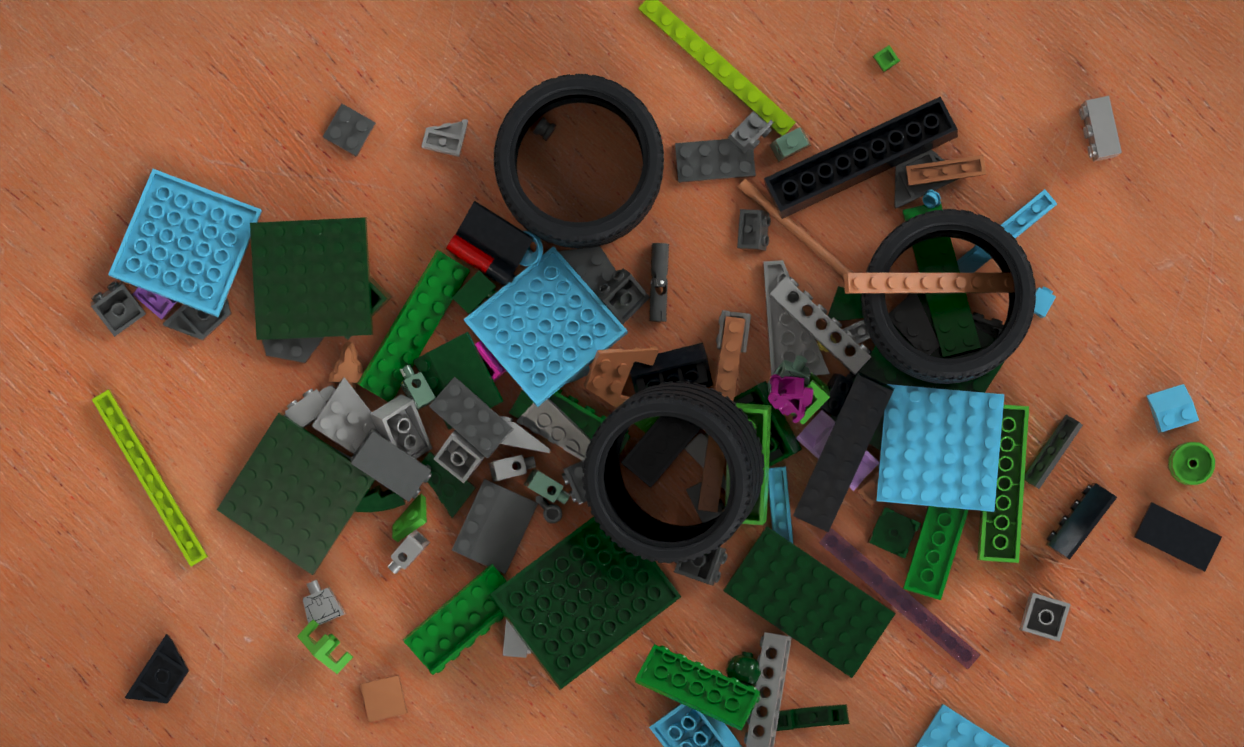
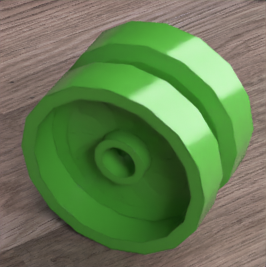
M1186 442L1178 445L1171 451L1168 458V469L1176 481L1184 485H1198L1206 482L1212 476L1215 469V458L1207 446L1199 442ZM1191 460H1194L1193 467L1189 465Z

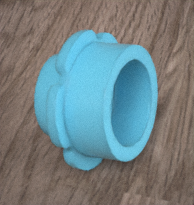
M927 190L922 200L926 207L934 208L941 204V197L938 192L934 190Z

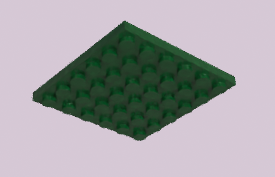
M367 217L250 223L257 340L373 335Z
M278 413L217 510L308 573L314 575L375 479L352 465L350 459L282 413Z

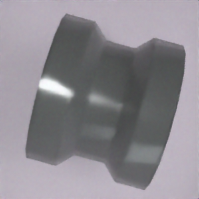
M543 117L533 133L541 135L543 140L547 141L557 125L554 123L550 124Z

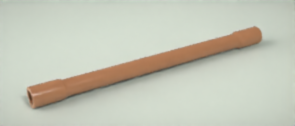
M744 179L738 188L771 214L837 271L843 279L844 273H854L789 217L781 219L776 206L763 196L748 180Z

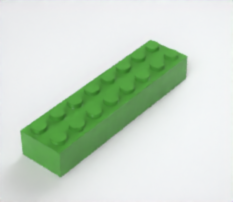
M1003 406L994 512L980 511L977 560L1019 563L1029 406Z

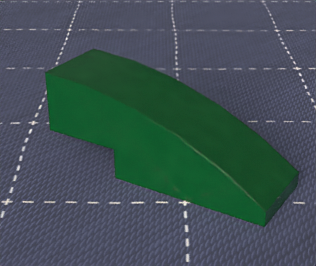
M379 485L368 490L355 512L390 510L405 505L406 500L390 489L383 492Z

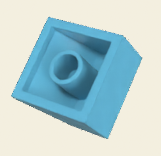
M1184 384L1147 395L1158 433L1199 421L1193 400Z

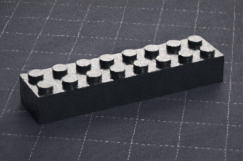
M859 372L793 514L794 517L829 532L895 388Z

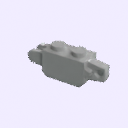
M328 386L321 391L318 389L313 391L311 388L303 394L304 398L299 402L294 400L286 406L288 410L285 411V416L302 428L307 427L316 420L336 388Z

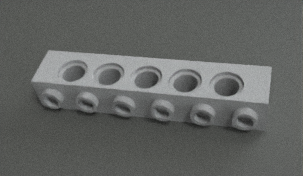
M785 277L769 296L855 375L871 358L869 355L870 350L863 344L859 346L854 341L856 337L849 331L845 333L840 328L842 324L834 317L830 319L826 315L828 311L822 305H815L812 302L813 297L807 291L802 292L797 288L799 284L792 277L789 279ZM794 292L797 294L798 301L796 303L788 301L787 296L789 293ZM803 306L812 308L811 316H804L802 314ZM818 319L826 321L827 326L824 330L816 327ZM836 332L841 336L839 343L831 341L830 335ZM846 346H852L855 349V354L852 357L845 354Z
M764 632V636L761 637L760 647H762V651L757 659L761 675L754 685L760 691V700L755 704L747 719L749 730L744 737L746 747H774L792 639L790 636ZM772 648L777 651L774 659L770 657V650ZM768 668H772L774 672L771 678L766 674ZM765 687L770 689L769 697H765L763 694ZM763 706L767 709L765 717L760 714V709ZM759 726H762L764 728V734L762 736H759L757 733V728Z

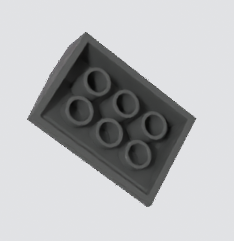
M484 479L452 551L486 566L493 564L499 572L506 574L538 503Z

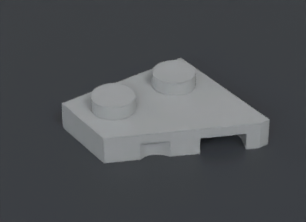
M464 119L457 123H446L439 127L432 126L426 128L422 148L460 157L468 120Z

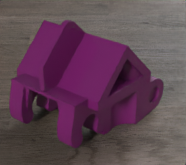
M777 374L770 377L771 392L768 395L769 402L783 415L786 414L788 416L790 413H796L797 415L793 416V423L799 422L805 416L806 407L812 404L813 389L804 387V378L788 376L781 378Z

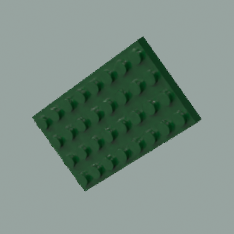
M767 526L723 589L725 593L851 678L856 674L896 614Z

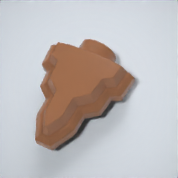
M345 342L340 351V360L335 363L334 371L330 372L329 383L340 384L343 377H345L352 388L356 389V384L364 373L363 364L357 360V350L353 342Z

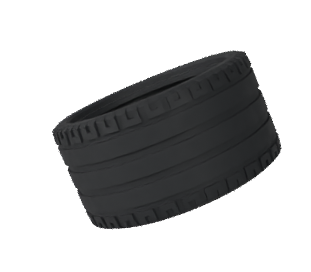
M567 74L548 79L532 87L513 104V107L506 114L499 128L494 147L496 181L512 215L524 228L540 239L562 247L577 249L593 248L611 243L628 234L641 223L651 210L659 194L663 178L664 149L660 131L652 114L644 103L630 90L622 87L617 82L597 75ZM572 103L594 104L618 115L635 134L643 159L640 180L631 197L610 215L589 222L563 221L541 211L524 193L517 174L519 148L529 128L548 111Z
M943 209L914 216L896 227L875 251L866 273H889L891 266L901 254L913 245L928 239L950 237L977 245L993 258L1002 273L1012 274L1015 286V293H1008L1009 307L1007 318L995 341L986 349L968 357L956 359L933 357L915 349L900 336L890 320L885 294H861V307L864 323L872 342L882 356L894 367L922 381L953 384L970 381L985 375L1015 352L1025 338L1033 319L1036 304V285L1033 270L1026 253L1019 246L1018 241L1009 232L1005 231L1004 227L995 221H991L990 218L974 214L971 211Z
M687 381L660 383L632 395L598 427L585 454L583 489L586 490L585 498L587 499L588 507H591L590 512L594 516V520L600 524L599 527L601 530L603 529L607 537L610 536L612 538L611 541L617 543L620 548L623 547L626 549V552H630L636 557L639 555L641 559H647L652 562L655 560L658 563L667 564L672 562H688L690 559L696 560L719 548L731 538L747 516H749L758 500L762 488L761 485L763 484V468L765 466L764 454L761 453L763 448L760 438L756 435L757 431L753 427V423L749 422L748 416L728 396L724 397L723 393L713 388L709 389L706 385H700L699 383L690 384ZM671 416L685 419L706 431L719 445L729 468L730 492L723 513L701 524L679 526L655 519L642 510L628 493L620 470L622 442L632 424L650 417Z

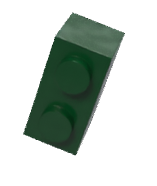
M478 270L452 299L468 314H471L481 306L485 299L488 300L496 293L495 289L497 287Z

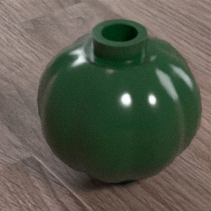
M742 652V655L732 657L726 666L727 677L736 678L746 686H754L761 675L759 662L753 658L754 654Z

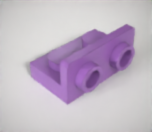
M139 287L133 293V296L161 320L167 316L177 303L174 300Z

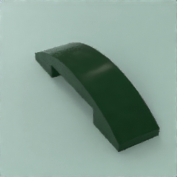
M847 704L780 710L777 731L850 724Z

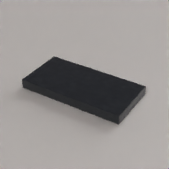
M1151 502L1134 538L1205 572L1222 536Z

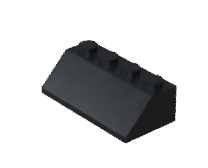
M703 343L658 353L653 366L634 362L630 371L635 393L647 387L671 381L673 383L687 381L690 384L699 383L707 387L713 386Z
M1097 483L1088 484L1083 489L1082 494L1084 495L1082 498L1074 501L1070 507L1072 510L1068 516L1064 515L1058 523L1060 527L1056 532L1053 530L1046 539L1048 540L1046 545L1064 559H1071L1117 498Z

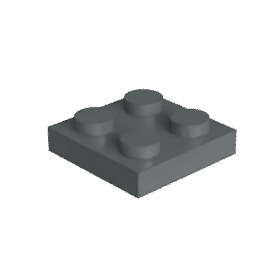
M341 104L323 138L357 157L376 123L346 105Z

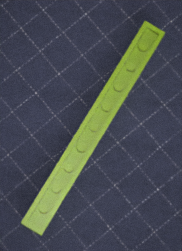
M645 0L638 8L766 123L772 120L774 123L770 127L780 136L785 135L796 122L659 0Z
M108 389L93 398V403L190 567L207 558V553L111 391Z

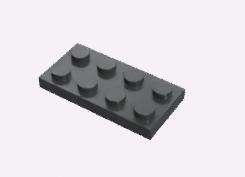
M730 139L675 143L678 183L756 176L754 150L750 148L744 153Z
M456 377L449 382L429 405L433 411L486 458L491 456L514 429Z

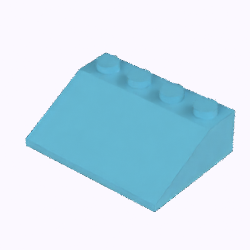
M681 703L649 727L664 747H742L725 723Z

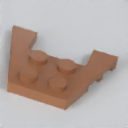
M651 346L647 349L636 347L633 350H597L584 383L585 388L618 408L630 398L629 396L621 395L633 363L640 362L653 366L659 349Z

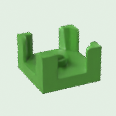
M812 372L810 373V384L807 386V388L813 389L812 404L806 407L805 416L799 421L803 425L830 398L828 386Z
M313 619L297 637L314 657L338 674L353 656L346 652L338 661L331 656L330 653L340 644V641L333 634H325L318 642L311 638L309 635L319 626Z

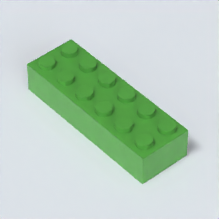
M736 403V406L743 410L748 416L747 419L753 423V427L757 431L756 435L760 438L763 448L761 453L764 454L765 465L760 495L753 510L742 524L764 525L767 520L771 405ZM728 464L726 466L725 506L727 504L730 492V474Z

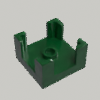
M883 507L868 543L905 559L909 551V545L921 523L894 512L887 507Z

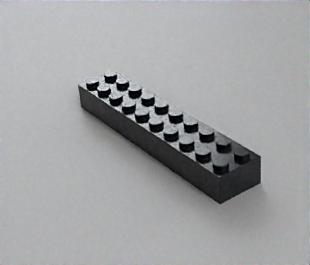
M940 96L764 178L765 186L781 219L957 138L958 129Z

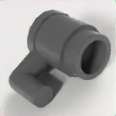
M542 496L536 497V502L544 509L543 516L545 520L552 524L559 522L563 515L561 508L558 505L549 504Z

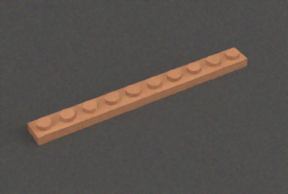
M844 273L845 294L1015 293L1011 273Z
M726 316L715 390L723 393L724 397L728 396L730 400L734 401L745 319ZM708 435L698 510L717 513L725 456L719 445L710 435Z

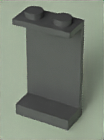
M374 428L370 430L350 459L352 465L408 502L418 496L421 490L419 487L423 482L426 483L432 475L430 473L431 467L428 464L425 466L380 436L379 432Z

